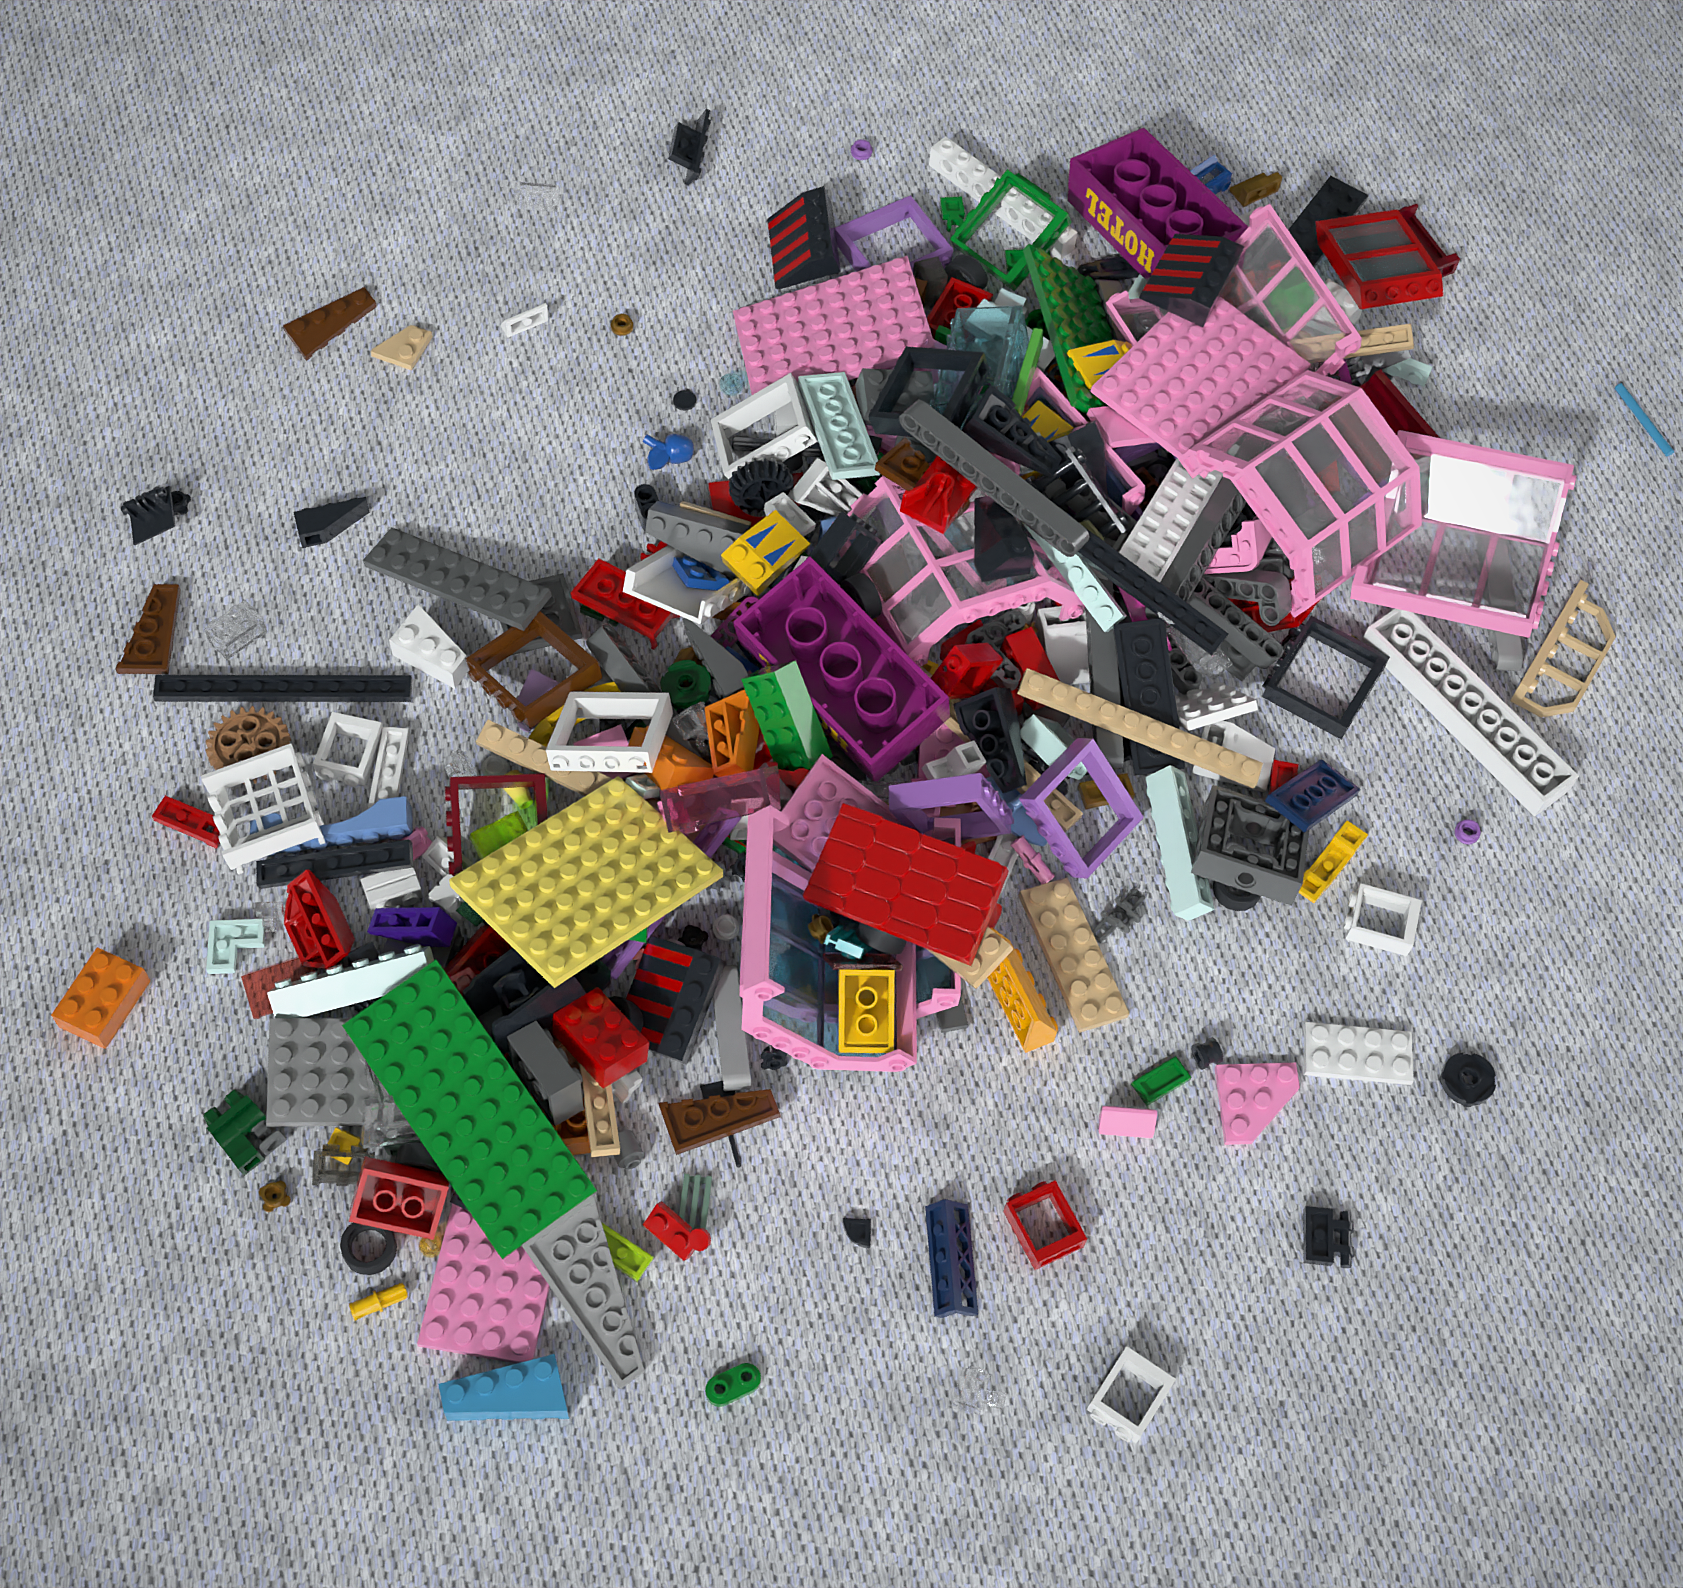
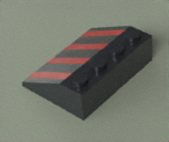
M824 186L802 192L767 218L776 289L787 288L841 272L832 203Z
M1174 234L1142 290L1139 299L1204 327L1239 262L1244 246L1225 237Z
M650 936L626 997L627 1000L636 1004L643 1014L641 1034L649 1041L648 1051L686 1065L688 1064L726 964L721 958Z

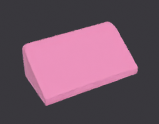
M1103 1106L1099 1114V1134L1152 1138L1156 1125L1157 1111Z

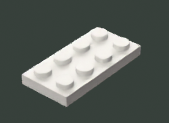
M1313 1022L1304 1023V1075L1411 1085L1414 1082L1412 1032Z

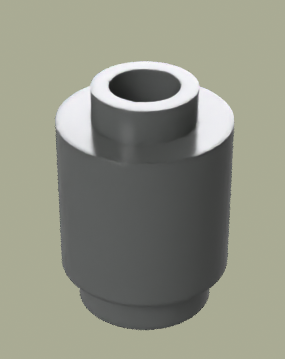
M621 1126L617 1128L620 1154L613 1156L620 1168L630 1170L641 1163L644 1153L633 1131L628 1130L626 1126Z

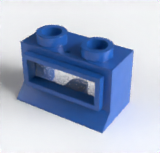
M1215 154L1190 170L1215 195L1220 191H1226L1231 184L1232 173L1218 162Z

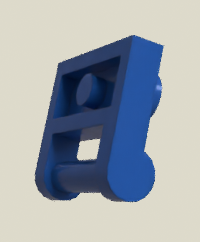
M684 556L683 558L674 557L672 566L686 587L717 591L730 583L725 575L690 556Z

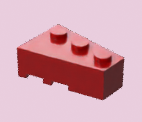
M1032 627L1005 637L1000 651L1021 673L1018 689L1027 668L1060 681ZM1024 697V700L1031 706L1033 711L1046 706Z

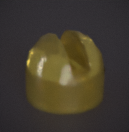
M435 1235L434 1240L430 1239L436 1246L434 1250L425 1242L428 1240L427 1238H421L419 1249L423 1256L433 1258L440 1254L442 1242L439 1236Z

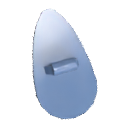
M992 776L987 777L986 780L991 783L995 791H998L999 796L1002 800H1005L1006 805L1012 809L1014 824H1011V833L1017 837L1024 835L1028 843L1045 846L1048 843L1047 840L1039 834L1037 825L1025 813L1027 810L1019 800L1023 794L1016 789L1002 793Z

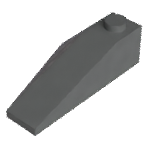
M683 618L687 638L698 660L704 659L702 665L710 673L717 692L715 695L718 701L744 690L741 679L752 674V672L746 671L738 659L694 622Z

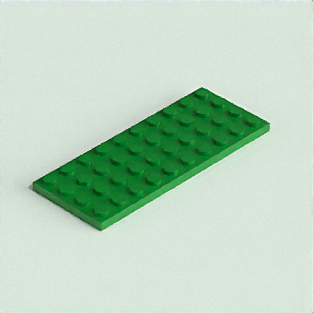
M1028 244L1023 249V253L1070 405L1087 414L1089 408L1108 406L1090 392L1091 390L1087 388L1080 371H1077L1072 357L1069 358L1067 355L1070 349L1113 340L1110 332L1111 328L1105 317L1106 313L1100 302L1101 298L1095 287L1096 283L1090 276L1085 277L1074 267H1068L1063 264L1057 257L1053 258L1047 255L1043 249L1035 248Z
M438 960L431 962L342 1025L501 1259H505L526 1241L598 1191Z

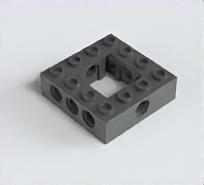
M1213 785L1203 806L1191 873L1292 906L1303 884L1309 830L1304 833L1267 802ZM1233 833L1237 836L1273 846V857L1246 850L1239 845H1231L1227 849L1226 844L1230 834Z

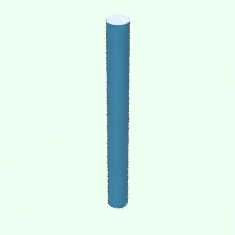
M1622 383L1618 384L1614 389L1664 455L1666 457L1672 455L1674 450L1625 386Z

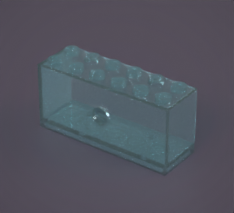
M1022 306L957 308L955 318L951 319V333L947 335V349L984 352L990 371L983 385H992L1012 400L1029 344ZM938 369L939 379L938 383L934 384V399L930 400V406L941 415L944 413L965 371ZM978 394V395H977V397H976V399H975V401H974V403H973V405H972L970 411L968 412V414H967V416H966L964 422L966 421L968 415L971 413V411H972L973 408L976 406V404L978 403V401L981 399V397L983 396V394Z

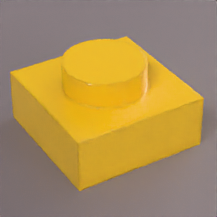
M335 1127L323 1153L346 1165H350L362 1138L339 1127Z

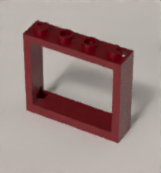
M545 774L450 777L449 786H445V802L450 801L451 811H446V827L451 826L452 836H447L448 852H453V861H448L449 875L455 876L463 871L459 790L533 787L537 826L548 819Z

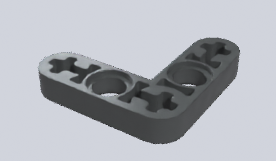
M1016 610L1008 611L974 630L967 636L965 644H972L973 642L975 644L988 643L1004 659L990 678L998 687L1010 688L1011 691L1018 687L1021 673L999 650L998 646L1002 645L1006 636L1024 629L1026 617ZM997 630L1002 636L994 637L989 631Z

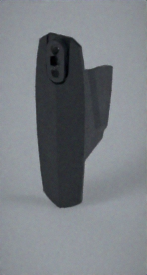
M511 948L472 979L469 986L463 990V998L502 1054L505 1055L510 1052L507 1036L534 1021H537L542 1029L553 1027V1014L597 987L601 991L605 990L611 984L612 974L611 970L598 959L554 988L514 948Z

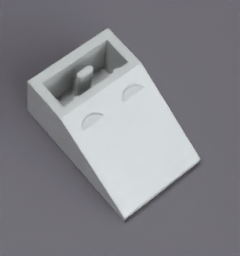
M1062 606L1038 609L1035 627L1038 629L1037 636L1060 682L1068 685L1088 683L1089 666L1085 609L1079 617L1063 621L1059 619Z
M1222 720L1203 726L1200 738L1260 761L1263 765L1258 783L1254 788L1193 765L1192 773L1266 792L1275 748L1231 722Z

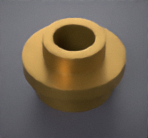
M626 314L615 315L610 324L612 332L620 336L630 334L634 328L632 319Z

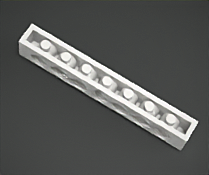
M946 136L931 147L929 166L979 203L984 193L989 192L994 186L996 179L1001 178L1000 175ZM1014 188L1009 190L992 211L1033 242L1054 218ZM1068 226L1049 249L1050 255L1062 260L1075 248L1078 232Z

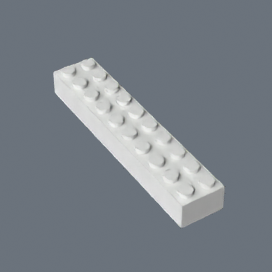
M1395 608L1368 627L1362 642L1390 657L1386 668L1534 817L1570 791L1579 775L1413 612Z

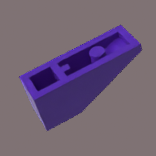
M440 907L376 908L367 932L371 935L420 944L426 947H449L457 922Z

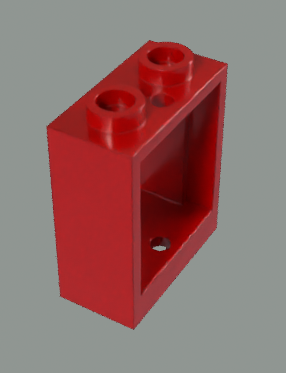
M988 643L955 645L930 679L949 697V700L970 698L980 692L1004 659Z
M1056 1180L1048 1184L1046 1181L1040 1182L1032 1187V1191L1024 1195L1019 1192L1007 1199L1003 1212L1034 1270L1084 1248L1087 1237ZM1050 1198L1069 1236L1036 1251L1017 1212Z

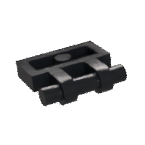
M1305 1206L1303 1209V1263L1332 1266L1334 1256L1340 1257L1341 1268L1352 1267L1354 1247L1351 1246V1234L1354 1233V1223L1351 1222V1212L1341 1211L1340 1220H1334L1333 1209ZM1334 1231L1340 1233V1244H1334Z

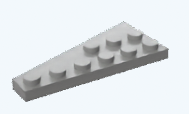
M591 1195L522 1244V1247L619 1388L622 1389L645 1371L594 1195Z

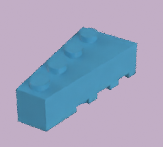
M555 1354L438 1384L443 1411L447 1421L569 1419Z

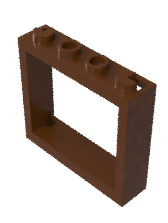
M540 611L524 631L511 627L465 658L469 668L467 673L471 680L475 683L478 681L489 696L493 695L496 697L497 702L503 709L508 708L517 722H523L530 729L565 705L570 692H583L603 678L598 661ZM540 635L579 670L525 707L487 671Z

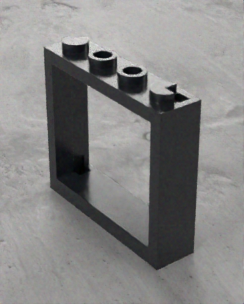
M906 346L898 358L892 373L888 376L883 390L879 393L876 403L869 412L868 418L875 434L914 437L900 424L899 417L901 414L891 413L914 368L965 371L942 416L960 429L990 371L984 352Z
M1310 616L1306 624L1302 623L1299 625L1295 633L1298 636L1296 640L1291 639L1284 650L1287 653L1284 658L1280 657L1273 668L1276 671L1274 675L1269 674L1262 685L1265 688L1262 697L1342 740L1385 669L1390 657L1329 624ZM1309 636L1371 669L1341 719L1278 687Z

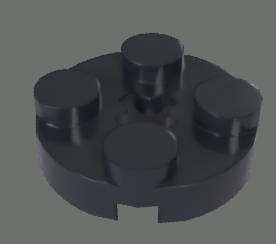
M1465 1052L1457 1053L1450 1057L1442 1068L1439 1080L1445 1093L1453 1101L1464 1107L1483 1104L1496 1089L1494 1078L1496 1074L1493 1066L1481 1055L1475 1053L1472 1055L1464 1054ZM1462 1074L1465 1076L1472 1075L1474 1078L1472 1080L1473 1084L1464 1082Z

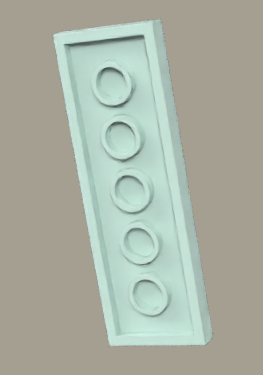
M845 372L799 376L798 385L832 480L880 475V473L875 471V464L878 462Z

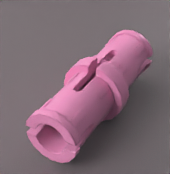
M1021 835L1010 844L1024 861L1023 866L1031 870L1041 885L1048 883L1055 877L1054 873L1051 872L1041 859L1042 855L1040 852L1036 853L1024 835Z

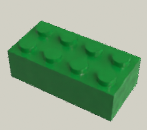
M796 660L761 668L741 679L773 762L778 763L777 769L793 772L799 768L811 769L822 754L828 759L833 757Z

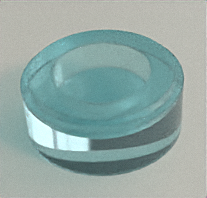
M728 373L721 377L720 390L725 395L735 396L742 391L743 380L739 375Z

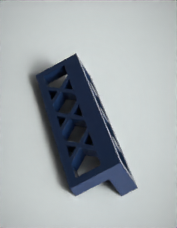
M948 1199L925 1206L934 1317L944 1318L956 1313L967 1316L979 1315L969 1207L967 1204ZM954 1210L959 1211V1224L954 1218ZM957 1237L962 1243V1251L957 1246ZM959 1265H961V1267L964 1270V1279L959 1273ZM962 1292L967 1298L968 1307L962 1306Z

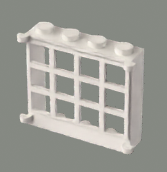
M292 744L201 775V779L210 794L207 798L215 813L213 816L214 822L221 834L218 838L224 851H221L231 870L236 868L238 875L244 873L242 864L314 838H318L320 845L326 843L320 826L324 825L319 810L315 811L314 806L318 805L313 790H308L312 783L307 771H302V767L306 766L301 752H295ZM292 765L296 777L277 784L274 771ZM269 774L272 786L253 792L250 780ZM245 782L248 795L230 801L226 789ZM298 783L301 796L283 802L279 790ZM274 792L277 805L259 811L256 798ZM250 801L253 813L235 819L232 807ZM304 802L307 814L288 821L285 808ZM280 811L283 823L264 830L261 817ZM256 820L259 832L240 838L237 826Z

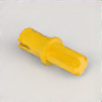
M399 1283L377 1293L374 1290L373 1294L348 1304L356 1321L371 1313L383 1312V1308L407 1299L408 1293L405 1285Z

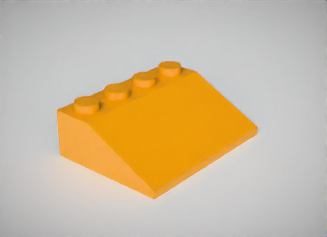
M990 928L1013 948L1011 953L996 967L987 979L1024 1052L1027 1053L1054 1042L1058 1031L1057 1023L1053 1016L1049 1017L1042 994H1037L1034 988L1033 976L1030 971L1025 970L1022 964L1023 958L1017 948L1014 949L1009 939L995 929Z

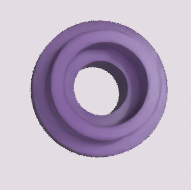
M857 140L851 147V155L857 160H867L872 156V147L866 140Z
M1463 820L1456 825L1454 834L1461 843L1469 845L1478 841L1481 831L1475 821ZM1464 830L1469 831L1471 835L1464 833Z

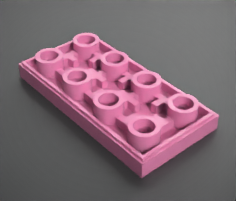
M1110 406L1089 408L1086 414L1091 422L1097 421L1104 441L1111 448L1156 442Z

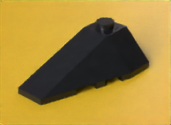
M1096 420L1053 436L1047 441L1062 458L1060 464L1069 458L1065 452L1068 448L1080 449L1087 459L1084 463L1109 497L1106 482L1105 441ZM1074 466L1060 476V479L1066 483V490H1068L1077 480L1083 479V476Z
M990 496L975 498L974 565L981 582L1030 574L1034 552L1027 535L1014 516Z
M995 687L953 704L961 731L964 735L968 736L970 741H975L986 760L985 764L987 765L988 772L1002 793L1026 786L1027 781L1018 713L1011 689Z

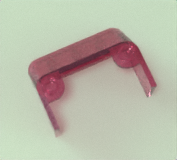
M777 765L659 790L668 833L683 829L684 834L700 831V825L751 815L769 805L777 810L781 809L780 777Z

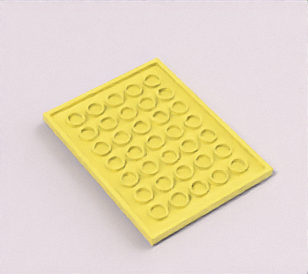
M617 776L450 878L449 883L450 887L555 988L723 877V869L669 821L664 822L663 816Z

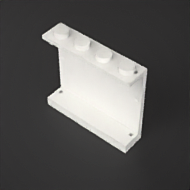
M670 545L628 568L623 592L698 624H702L709 618H712L715 614L750 592V588L739 578H736L717 591L686 587L672 566L674 557L682 558L683 552Z

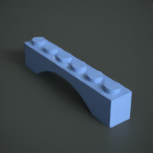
M406 796L380 799L358 816L343 822L320 826L326 843L320 845L318 838H314L276 853H298L301 850L307 849L323 850L330 846L339 845L347 847L353 843H375L378 840L403 839L413 833L412 806ZM277 813L261 817L264 830L283 823L281 815ZM256 820L250 821V835L259 832Z

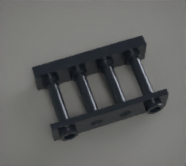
M1068 448L1065 452L1069 458L1058 466L1051 478L1043 476L1040 479L1035 478L1033 475L1025 479L1027 483L1049 499L1045 493L1046 486L1076 466L1083 479L1057 498L1049 500L1060 508L1090 486L1098 499L1072 518L1077 522L1084 521L1104 507L1112 520L1097 529L1103 537L1116 528H1119L1121 533L1129 529L1127 525L1129 519L1122 510L1118 512L1084 463L1087 459L1080 449Z

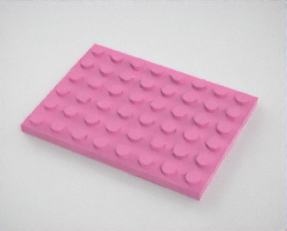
M908 256L896 258L889 262L874 265L870 268L852 272L848 275L830 279L826 282L808 286L733 311L752 395L789 373L798 382L799 376L845 372L849 381L858 378L862 368L887 369L894 367L906 346L935 348Z
M1220 297L1204 327L1168 312L1092 386L1090 392L1179 459L1190 448L1309 370L1311 364ZM1268 404L1244 420V422L1256 425L1275 404ZM1234 427L1207 446L1229 454L1249 432ZM1204 470L1199 475L1205 479L1210 471Z

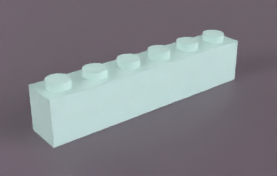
M1169 765L1145 777L1147 783L1146 792L1151 802V816L1155 821L1156 839L1160 845V859L1165 869V883L1170 893L1171 910L1178 917L1192 920L1215 909L1208 878L1191 873L1198 832L1185 772Z
M420 944L405 948V952L395 955L394 951L379 955L378 960L369 962L368 958L354 961L351 967L343 968L342 965H337L326 969L327 973L317 975L316 971L300 976L301 980L292 982L291 978L280 980L274 983L275 987L267 992L275 1018H301L382 997L433 962L434 958L430 946L421 948Z

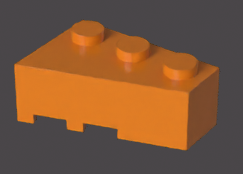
M744 689L704 707L713 774L729 785L752 775L760 726Z
M646 726V728L635 727L627 747H642L649 726ZM666 735L653 771L643 772L665 794L706 795L714 775L710 763Z

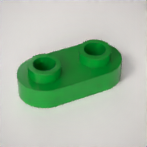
M742 1363L712 1377L705 1387V1395L708 1402L716 1407H723L755 1392L761 1383L760 1371L753 1364ZM744 1373H748L752 1376V1379L745 1382L741 1379V1376ZM716 1386H723L725 1392L717 1394L714 1391Z

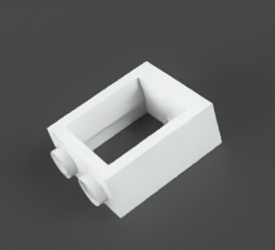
M332 712L313 762L316 776L324 781H333V779L343 781L346 785L352 787L358 785L366 786L378 754L383 729L382 722ZM336 733L368 740L359 768L326 761Z
M1360 883L1357 891H1352L1348 900V906L1352 907L1351 913L1346 915L1343 929L1347 930L1345 939L1407 956L1414 945L1422 900ZM1362 902L1403 913L1400 937L1397 938L1358 927Z
M1126 1346L1087 1410L1091 1412L1090 1416L1099 1424L1105 1425L1107 1423L1116 1429V1435L1126 1442L1132 1440L1137 1443L1176 1379ZM1122 1367L1160 1391L1138 1426L1101 1402Z

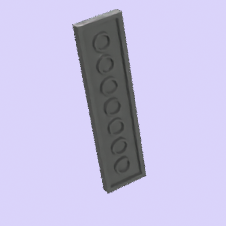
M393 527L390 528L363 560L365 567L523 631L552 596L550 589Z

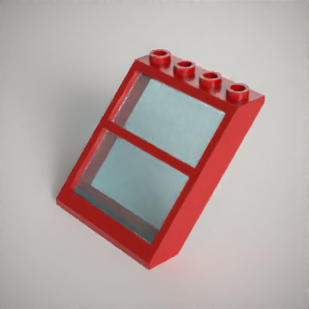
M1398 209L1316 221L1318 245L1359 309L1444 296L1442 273Z

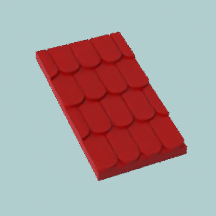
M843 803L810 877L808 886H806L803 893V898L805 901L972 966L1009 871L1006 866L996 861L965 851L964 848L921 834L914 829L886 820L882 816Z

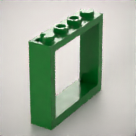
M1007 169L1000 179H996L991 190L984 193L977 207L967 214L966 220L955 229L956 232L950 240L957 250L976 259L984 270L1015 291L1030 274L1024 254L1006 275L966 246L967 241L1011 188L1017 190L1054 217L1033 242L1032 246L1035 248L1039 247L1047 253L1072 221L1066 211Z

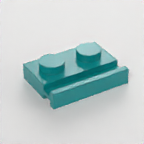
M841 924L830 931L824 941L825 945L830 943L836 944L835 949L842 951L841 954L850 959H860L872 949V947L857 938L855 930L845 931L843 930L844 926Z

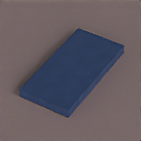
M1321 759L1271 792L1265 802L1305 833L1355 798L1361 789Z

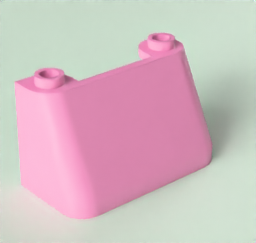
M1257 515L1253 520L1243 521L1241 531L1231 535L1232 546L1219 547L1204 574L1245 572L1253 570L1259 565L1272 536Z

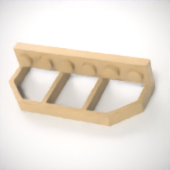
M1582 580L1577 584L1510 700L1541 718L1574 712L1616 638L1604 609L1586 600L1588 594L1584 592L1589 584ZM1576 607L1596 616L1607 641L1602 652L1567 634L1569 629L1565 625L1567 623L1572 625L1579 613L1575 610ZM1556 641L1596 660L1584 683L1545 662L1547 657L1552 659L1559 647L1555 644ZM1543 673L1579 692L1574 702L1550 707H1542L1524 696L1527 692L1533 693L1539 682L1535 677L1537 674L1542 676Z

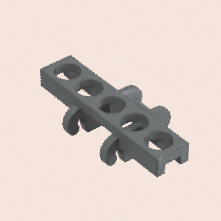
M1133 889L1122 901L1121 897L1117 896L1115 902L1118 906L1108 916L1105 910L1101 912L1103 920L1092 930L1095 939L1102 943L1117 927L1122 932L1129 933V927L1134 922L1139 923L1141 921L1139 914L1135 913L1134 910L1146 897L1139 895L1136 889ZM1132 896L1139 898L1135 904H1132L1129 900ZM1116 912L1120 913L1123 917L1122 920L1116 919L1113 914ZM1129 917L1130 919L1124 923L1123 921ZM1106 922L1111 925L1109 929L1104 926ZM1099 929L1105 931V933L1101 937H1098L1096 935V932Z

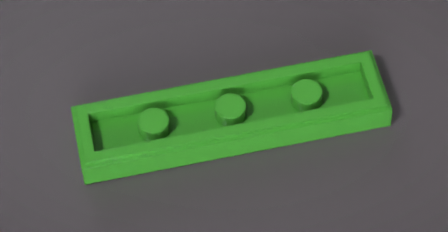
M1034 328L1012 397V401L1016 404L1015 410L1021 416L1043 346V329Z

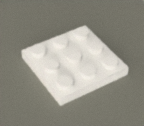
M1221 682L1213 683L1209 686L1210 688L1204 690L1194 689L1188 691L1187 695L1175 696L1179 725L1188 731L1258 710L1255 699Z

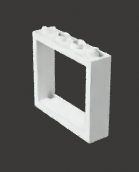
M791 373L711 419L723 473L728 479L732 477L733 471H737V466L745 465V461L750 463L754 459L762 460L765 457L766 460L774 458L776 462L781 460L783 462L818 442L798 382ZM792 401L798 426L734 462L728 438Z
M570 692L546 748L551 771L652 772L673 715L669 693ZM577 718L652 719L642 747L566 746Z

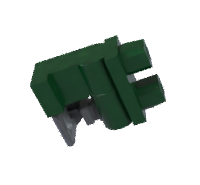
M234 1089L224 1098L231 1107L230 1109L221 1114L216 1107H213L205 1112L203 1117L208 1125L206 1129L212 1134L237 1169L245 1176L265 1160L247 1139L249 1135L256 1134L262 1141L259 1148L266 1156L287 1139L280 1131L272 1132L269 1127H266L265 1114L247 1095L244 1096Z

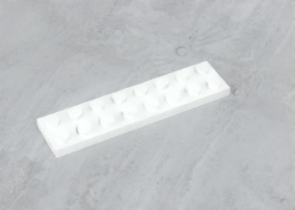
M1177 458L1119 553L1160 582L1223 477V473L1213 470L1205 479L1200 475L1192 479Z

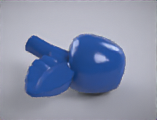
M648 434L643 439V443L653 448L647 457L648 466L651 470L661 469L668 462L680 464L690 461L694 453L693 441L681 434H669L664 442Z

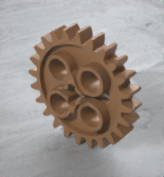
M251 706L249 712H245L244 708L241 707L240 714H236L231 710L230 718L221 716L222 724L213 723L216 731H208L210 739L205 740L207 745L205 751L209 757L210 765L214 767V770H218L290 744L291 737L288 733L287 725L283 724L281 717L276 718L273 711L266 715L263 707L258 713L255 711L254 706ZM267 774L261 776L264 780H267ZM257 778L252 779L254 784H256Z

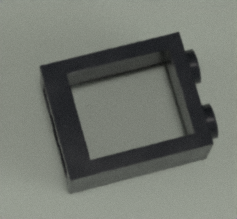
M841 511L808 557H811L836 583L841 585L844 579L861 572L883 541L875 536L878 531L868 523H865L857 515L852 513L849 517ZM856 529L860 532L837 565L833 567L830 563Z

